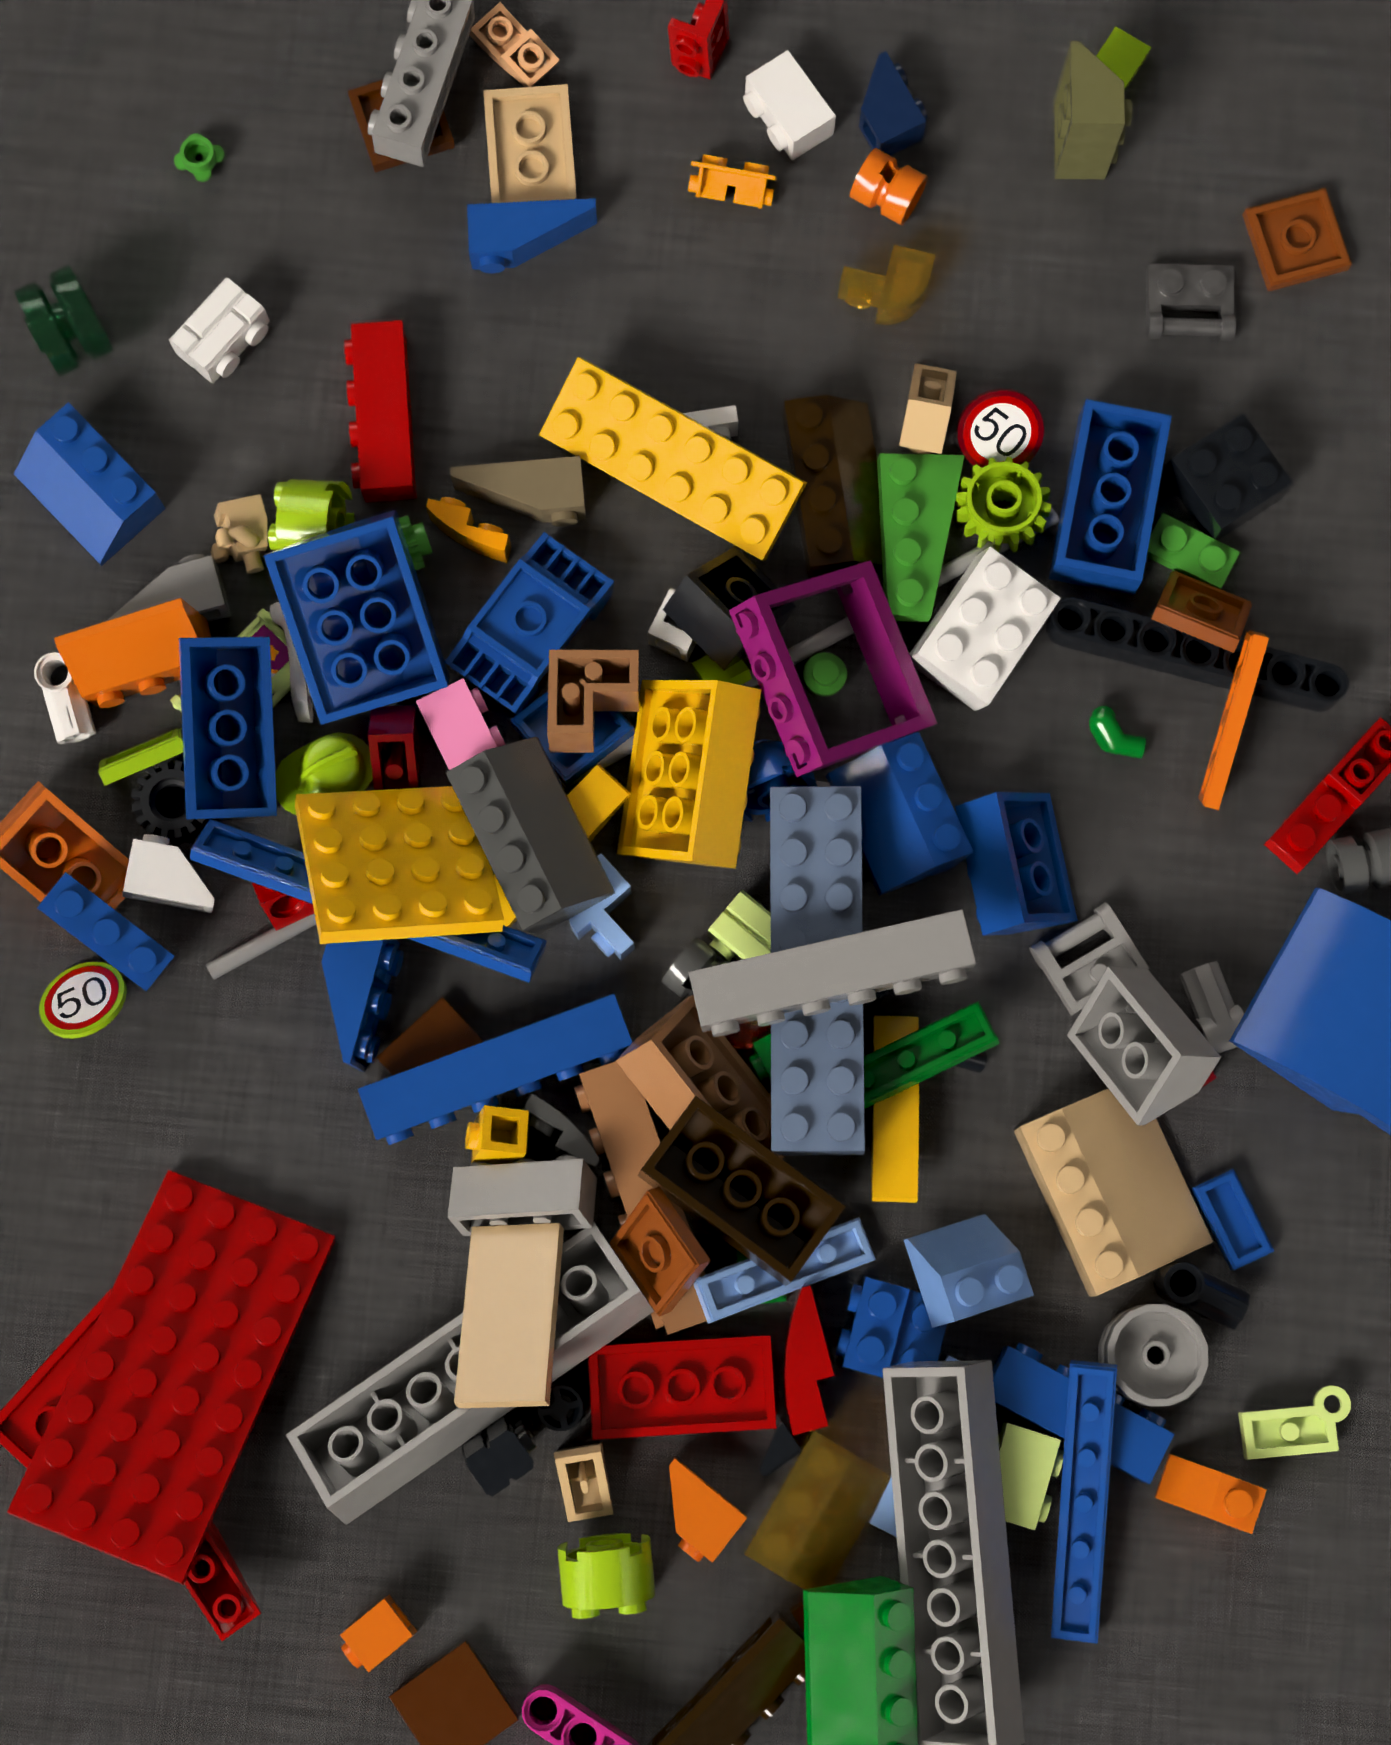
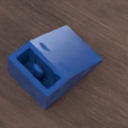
M396 939L326 944L323 954L322 967L344 1063L359 1071L365 1072L368 1062L374 1063L379 1051L380 1037L375 1036L379 1019L385 1020L388 1016L392 1001V994L387 993L391 976H398L403 962L404 952L398 950L400 943Z

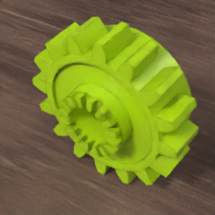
M1007 457L1005 462H996L994 458H989L987 466L983 468L977 464L973 466L972 479L962 478L960 489L963 492L956 494L955 505L960 507L957 510L956 520L960 523L967 522L964 527L965 537L972 536L975 533L979 536L977 547L982 548L989 541L993 543V549L997 552H1000L1002 544H1008L1012 552H1016L1019 540L1022 539L1025 543L1031 545L1034 543V531L1044 532L1047 522L1044 518L1050 516L1052 505L1046 502L1049 500L1050 488L1040 487L1043 475L1040 472L1033 474L1029 471L1028 462L1025 461L1019 465L1013 463L1012 457ZM1006 500V502H1010V505L1013 506L1002 509L997 507L994 502Z

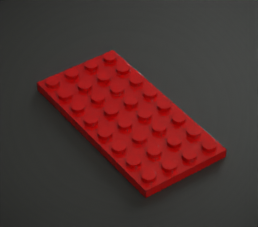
M168 1170L7 1513L184 1585L335 1244L336 1237Z

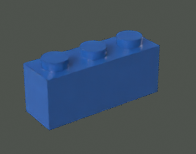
M66 872L37 906V909L146 992L174 958V955Z

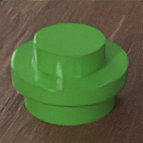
M818 653L812 656L805 664L803 671L804 683L816 695L832 696L838 693L845 685L847 679L846 666L838 656L832 653Z

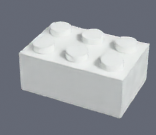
M990 546L975 556L909 653L913 665L918 671L972 710L976 711L988 706L1061 598Z

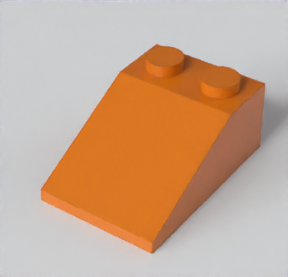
M37 781L0 822V868L40 902L65 872L114 910L125 899L123 897V889L129 859L43 784Z

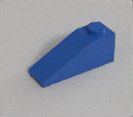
M596 198L467 204L468 243L472 270L480 269L484 273L493 274L500 273L505 268H515L596 225Z

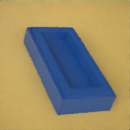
M1234 1169L1191 1188L1231 1271L1274 1252Z

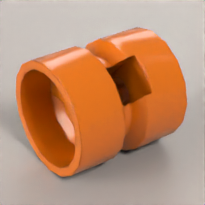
M875 147L861 166L852 185L849 197L870 209L877 205L880 206L881 215L903 226L918 204L929 177L909 165L899 168L896 158Z

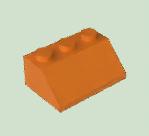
M178 598L54 637V640L81 697L100 708H111L124 703V697L137 693L141 695L156 694L164 691L166 684L180 680L179 638L212 637L207 618L182 598Z

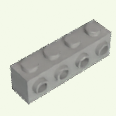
M411 0L407 14V22L410 23L407 34H400L397 39L394 51V59L397 62L393 73L387 71L381 87V97H384L380 110H373L368 124V135L372 136L375 153L424 167L475 19L474 0Z

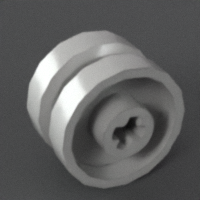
M1167 1304L1136 1305L1119 1312L1105 1326L1098 1343V1363L1118 1365L1116 1393L1126 1400L1137 1405L1171 1406L1188 1399L1202 1384L1208 1368V1344L1200 1326L1186 1312ZM1153 1346L1158 1347L1154 1353L1160 1356L1158 1363H1151L1147 1357L1148 1350Z

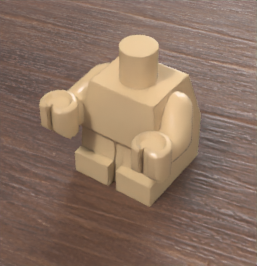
M261 494L219 502L214 518L217 527L223 528L218 529L215 535L216 543L211 548L213 559L216 563H221L228 560V555H232L235 562L244 560L248 574L264 570L261 556H264L268 546L267 515Z

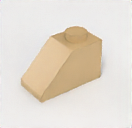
M915 363L899 446L907 447L910 451L917 454H930L932 452L942 454L952 408L957 371Z

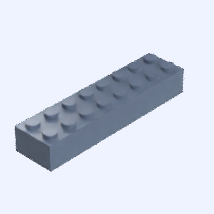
M861 786L770 787L771 953L863 932ZM848 999L830 1003L831 1010L827 1012L804 1016L803 1010L793 1011L784 1014L785 1021L771 1025V1152L777 1156L864 1155L863 1004L850 1006Z

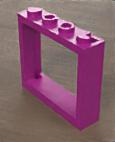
M871 560L755 595L729 610L736 627V632L751 664L752 672L758 681L760 689H762L761 691L768 706L769 714L775 723L784 745L786 756L790 760L796 777L869 752L882 744L921 732L938 724ZM836 588L892 726L828 749L771 608Z

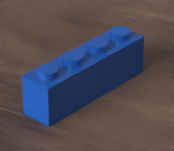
M1018 1342L1015 1349L1010 1346H1004L992 1369L995 1404L1065 1440L1069 1368L1059 1364L1056 1371L1040 1363L1043 1354ZM1116 1393L1111 1466L1141 1482L1151 1484L1174 1437V1433L1163 1428L1167 1420L1144 1408H1141L1139 1414H1136L1123 1407L1125 1398Z

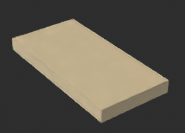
M560 1223L472 1227L454 1404L458 1408L550 1405L564 1228Z

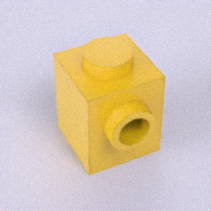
M484 1105L475 1121L469 1122L467 1125L465 1148L472 1150L471 1163L483 1161L492 1164H509L514 1160L523 1159L526 1155L529 1110Z

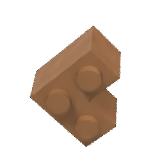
M549 650L547 723L550 753H594L595 711L639 712V650Z

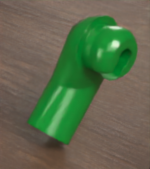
M1108 706L1095 708L1089 719V729L1100 749L1107 753L1142 759L1146 737L1124 734L1112 708Z

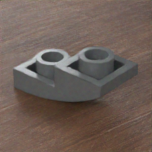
M531 1094L523 1109L529 1110L528 1130L544 1139H550L551 1136L558 1138L559 1140L553 1152L554 1157L558 1158L568 1155L580 1159L583 1158L594 1173L600 1159L585 1136L561 1112L544 1100Z

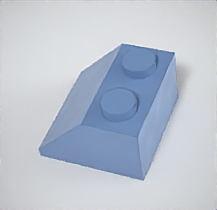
M986 1214L904 1239L932 1328L1034 1296L1020 1251Z

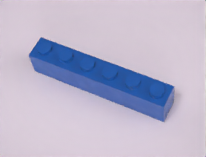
M611 994L358 1088V1092L375 1139L379 1140L386 1137L388 1145L413 1137L414 1134L411 1128L413 1126L428 1121L431 1129L457 1120L454 1113L456 1110L471 1105L473 1112L477 1113L481 1111L484 1105H498L497 1095L514 1089L516 1097L541 1089L539 1079L556 1073L558 1080L562 1081L583 1073L584 1070L581 1064L598 1058L602 1066L616 1061L624 1052V1048L630 1046L632 1040L615 994Z

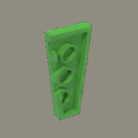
M879 454L877 473L884 594L896 621L929 622L932 616L965 455Z

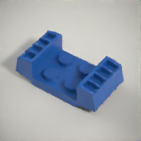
M543 532L529 551L517 561L478 612L444 663L512 712L519 714L540 693L538 683L549 670V650H564L588 617L593 621L596 619L611 598L615 581Z

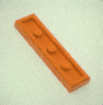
M1251 630L1246 632L1198 796L1204 807L1216 810L1220 808L1269 637L1265 634Z

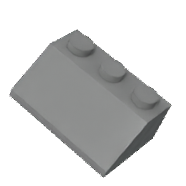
M1108 967L1067 1034L1068 1038L1134 1122L1142 1126L1197 1094L1221 1059L1217 1051L1148 969Z

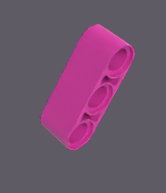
M541 1684L534 1687L527 1694L522 1706V1718L525 1725L553 1745H577L570 1736V1730L579 1723H587L594 1728L596 1740L591 1745H640L634 1738L550 1684ZM538 1697H548L555 1702L557 1714L550 1720H540L533 1715L531 1703Z

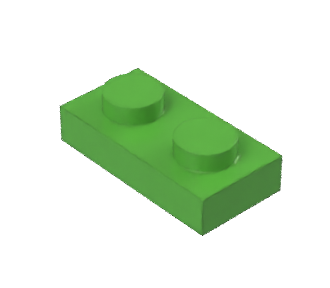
M1162 513L1151 533L1147 558L1172 571L1175 570L1221 589L1240 552Z

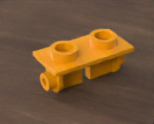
M705 154L702 156V162L691 161L692 166L700 167L699 175L691 174L689 179L688 192L696 193L695 197L725 201L728 186H734L736 188L733 203L758 207V209H762L763 205L772 206L774 189L767 188L768 180L777 181V176L768 175L770 166L744 162L743 170L727 167V158Z

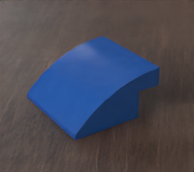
M1315 888L1229 1041L1331 1110L1359 1114L1389 1135H1391V920L1321 888Z

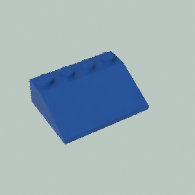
M396 510L353 522L264 554V559L321 725L448 687L450 675L444 663L445 660Z

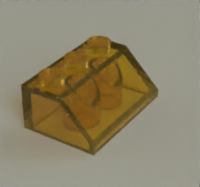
M814 1430L810 1431L801 1450H799L800 1453L794 1459L743 1549L744 1555L803 1589L832 1584L891 1477Z

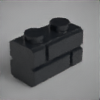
M507 1413L462 1444L465 1464L486 1495L493 1497L510 1485L509 1479L517 1480L534 1468L531 1452L537 1449V1446L532 1439L534 1438L533 1434L519 1414L511 1418Z

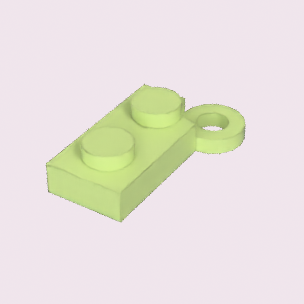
M1328 1385L1316 1392L1313 1398V1406L1238 1412L1244 1459L1339 1451L1336 1422L1344 1420L1351 1410L1349 1395L1338 1386ZM1329 1395L1336 1396L1340 1402L1339 1409L1334 1413L1328 1412L1324 1407V1400Z

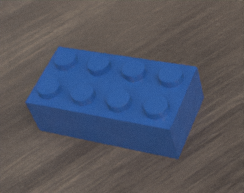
M1089 399L1085 400L1078 416L1048 579L1135 595L1143 580L1172 415Z

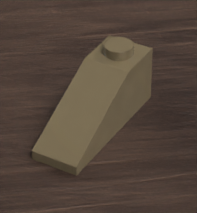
M580 456L450 467V476L455 490L543 523L551 522L553 526L557 527L572 526L578 522L577 520L586 519Z

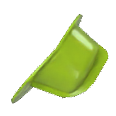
M337 732L320 737L293 751L281 761L275 771L277 801L286 811L296 815V794L366 790L373 779L368 745L353 734Z

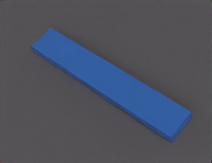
M1078 1360L1070 1361L1051 1638L1098 1644L1118 1368L1116 1364Z

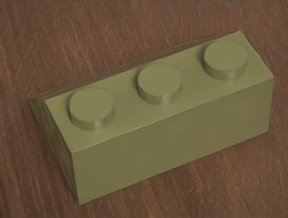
M1071 41L1053 100L1055 179L1105 180L1110 164L1117 163L1118 145L1124 144L1125 126L1129 127L1131 124L1132 101L1131 99H1124V82L1080 41Z

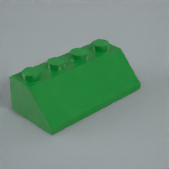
M884 1576L803 1590L807 1745H918L914 1587Z

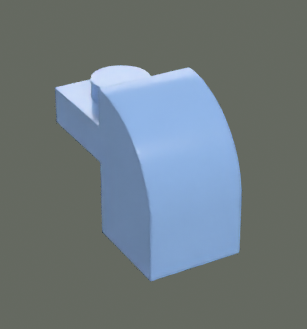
M600 854L597 857L615 894L571 917L569 923L578 940L593 929L596 933L591 939L607 957L615 953L622 961L635 950L634 942L608 914L632 894L631 886L609 861Z

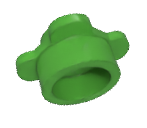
M194 133L188 136L182 143L180 153L174 157V164L178 170H187L194 174L197 181L206 182L212 177L211 171L216 163L224 160L225 153L220 145H212L206 137ZM197 155L203 156V159L197 161L195 158Z

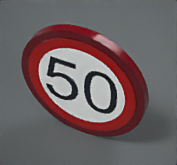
M1006 388L989 390L975 397L963 410L957 426V439L963 455L973 466L977 464L981 468L988 465L989 458H994L996 462H1005L1007 457H1012L1013 463L1019 465L1025 461L1029 463L1040 449L1044 437V423L1036 404L1025 394Z

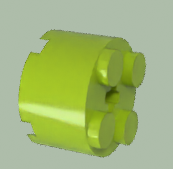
M290 479L287 482H277L274 489V502L277 507L276 524H271L268 531L270 549L278 550L355 522V514L346 512L345 500H353L349 486L343 481Z
M631 1533L593 1535L579 1538V1548L568 1550V1541L561 1543L557 1547L562 1605L571 1608L572 1618L587 1619L600 1615V1609L618 1608L620 1614L641 1613L647 1610L646 1601L656 1595L651 1539L648 1535L641 1534V1543L631 1542Z

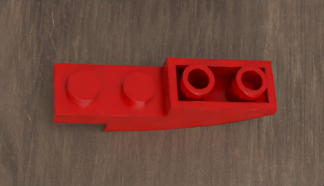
M1379 717L1263 844L1296 874L1304 869L1353 812L1364 803L1391 772V726Z

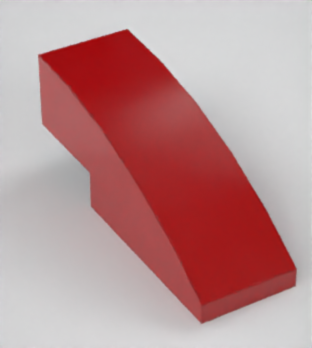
M811 1285L802 1287L799 1290L791 1314L785 1344L784 1391L791 1435L828 1426L817 1380L832 1377L834 1372Z

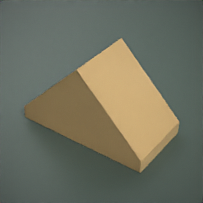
M602 1442L556 1450L554 1457L568 1522L613 1515Z

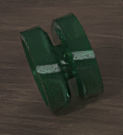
M69 264L49 274V284L58 300L54 303H51L42 286L34 281L14 291L26 316L24 321L42 354L46 353L59 377L80 368V357L72 343L77 338L86 354L94 360L115 351Z

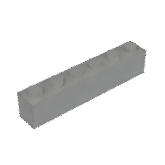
M963 909L688 973L702 1032L711 1030L712 1036L718 1037L740 1031L739 1024L757 1020L758 1026H768L786 1020L784 1014L793 1011L803 1010L804 1016L824 1013L831 1010L830 1003L848 999L850 1006L868 1003L877 999L876 992L894 989L895 995L912 993L922 989L921 982L939 978L940 985L960 982L968 978L966 972L974 970L976 962Z

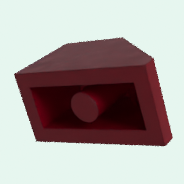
M384 706L372 709L368 741L374 790L420 788V751L416 706Z

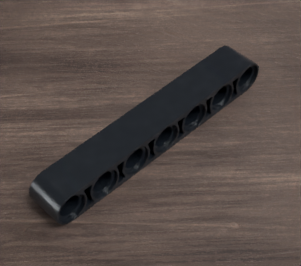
M1069 597L1057 603L1046 623L1048 637L1059 646L1229 690L1235 673L1230 667L1229 659L1239 658L1244 642L1240 640L1235 652L1232 653L1151 619L1152 617ZM1063 614L1073 616L1077 620L1079 628L1075 630L1064 629L1058 622V616ZM1105 625L1117 628L1120 632L1121 640L1109 641L1105 639L1100 628ZM1147 636L1158 638L1162 642L1163 651L1152 652L1148 650L1144 645L1143 638ZM1196 647L1201 649L1206 657V662L1195 663L1191 661L1187 656L1186 648ZM1266 647L1252 696L1315 712H1324L1330 710L1346 694L1349 688V679L1346 672L1335 664ZM1282 669L1286 671L1291 679L1290 685L1277 683L1273 678L1272 670ZM1315 680L1327 681L1332 686L1333 696L1320 694L1316 689Z

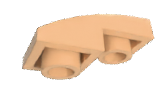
M501 2L471 28L469 35L499 66L524 87H533L560 61L532 29L527 31Z

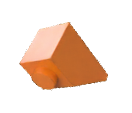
M1169 1454L1154 1498L1252 1534L1267 1489Z
M674 1457L669 1464L675 1529L676 1533L682 1538L678 1546L697 1562H700L705 1556L713 1563L746 1521L747 1516Z

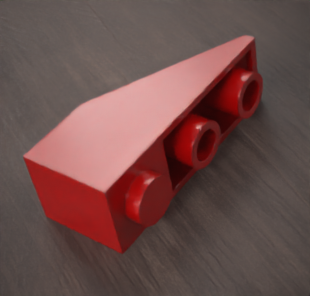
M212 1521L184 1585L220 1640L224 1641L262 1612L220 1532Z

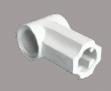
M47 653L37 661L34 676L38 685L42 687L57 743H75L88 739L90 736L97 734L88 701L81 697L69 671L63 683L55 686L52 685V672L57 667L66 665L60 653Z

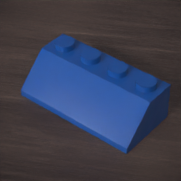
M270 637L179 638L186 819L277 816Z

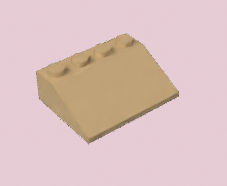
M1109 1089L1049 1113L1014 1130L1089 1297L1103 1294L1213 1242L1157 1119L1144 1126L1137 1125Z

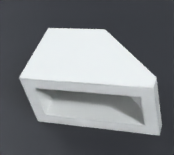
M144 834L143 840L133 839L123 897L202 912H212L215 898L179 847L170 846L169 838L158 835Z

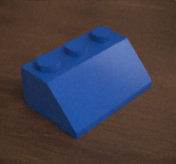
M69 402L35 431L14 472V475L101 566L166 509L157 493Z
M919 732L882 744L825 775L831 786H861L862 859L879 896L954 868L973 853L972 847Z
M994 792L955 806L957 817L973 850V853L966 858L967 873L972 884L977 907L976 916L981 926L982 936L1010 935L1078 921L1050 793Z

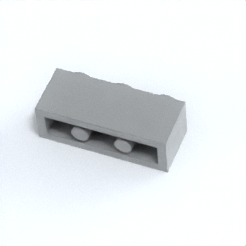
M568 1155L560 1156L553 1161L536 1162L532 1159L523 1158L514 1160L509 1164H492L478 1161L471 1163L470 1166L453 1167L447 1218L462 1236H471L473 1226L560 1223L564 1230L593 1228L597 1177L583 1158L580 1159Z

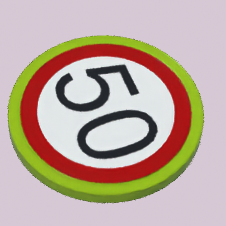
M86 962L75 965L59 974L45 989L39 1005L40 1018L51 1033L62 1038L74 1039L94 1034L106 1027L121 1011L127 994L125 980L115 967L104 962Z

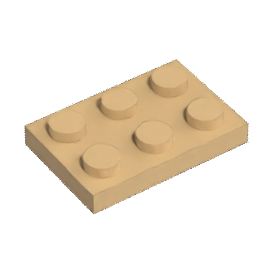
M568 84L483 90L491 202L507 203L577 199Z

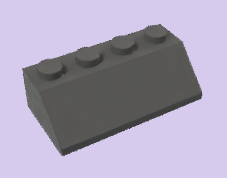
M532 737L485 750L445 772L523 931L539 936L615 894L539 738Z

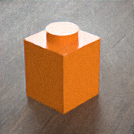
M388 1595L340 1634L345 1641L341 1649L354 1667L358 1669L363 1665L369 1673L408 1641L417 1630L393 1598Z

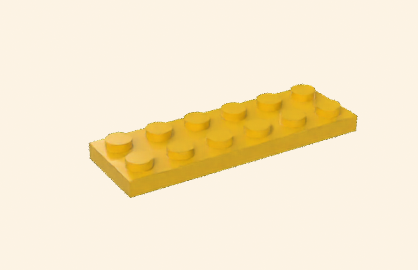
M577 357L539 433L541 437L575 456H580L582 460L762 561L768 558L807 482L582 357Z

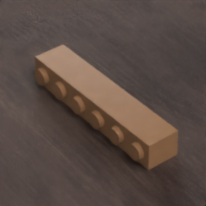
M615 1061L580 1073L582 1085L574 1087L582 1113L590 1110L592 1112L596 1128L588 1131L597 1156L606 1153L611 1170L604 1172L603 1175L611 1199L618 1196L621 1197L626 1212L618 1216L622 1226L645 1193L653 1189L638 1174L659 1146L660 1141L644 1096ZM669 1200L689 1228L683 1209ZM704 1270L702 1271V1273H701L698 1277H701V1276H704V1275H705ZM693 1284L670 1313L660 1317L655 1311L651 1313L655 1329L665 1327L667 1335L707 1321Z

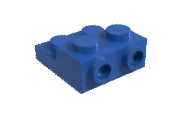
M869 1277L863 1278L862 1285L853 1284L847 1305V1310L854 1312L850 1330L841 1329L835 1355L843 1357L841 1367L883 1378V1368L907 1362L938 1361L947 1324L932 1328L920 1292Z

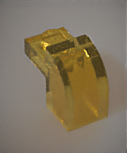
M894 245L886 276L844 266L838 298L845 300L847 304L856 308L866 309L870 306L878 308L875 324L892 325L903 322L912 317L925 300L936 255Z

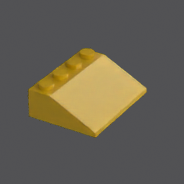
M642 680L639 712H637L626 787L632 794L624 802L617 849L618 855L736 869L737 857L741 850L740 836L743 815L748 802L747 787L750 767L754 760L753 746L756 725L760 717L762 689L720 680Z

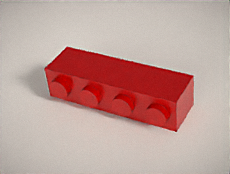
M403 320L352 323L351 339H344L346 365H353L354 380H347L346 382L349 407H356V421H349L350 444L352 448L358 447L359 462L351 463L353 488L361 490L365 503L417 499L407 335Z

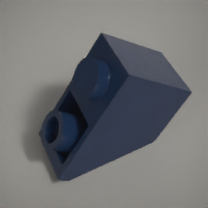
M887 51L878 55L861 107L859 128L871 150L876 147L891 156L923 140L928 115L922 101L918 97L913 99L907 88L908 80L904 69L898 62L893 64Z

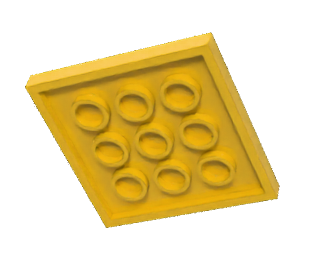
M452 786L296 794L295 810L320 944L502 932L504 916L492 867Z

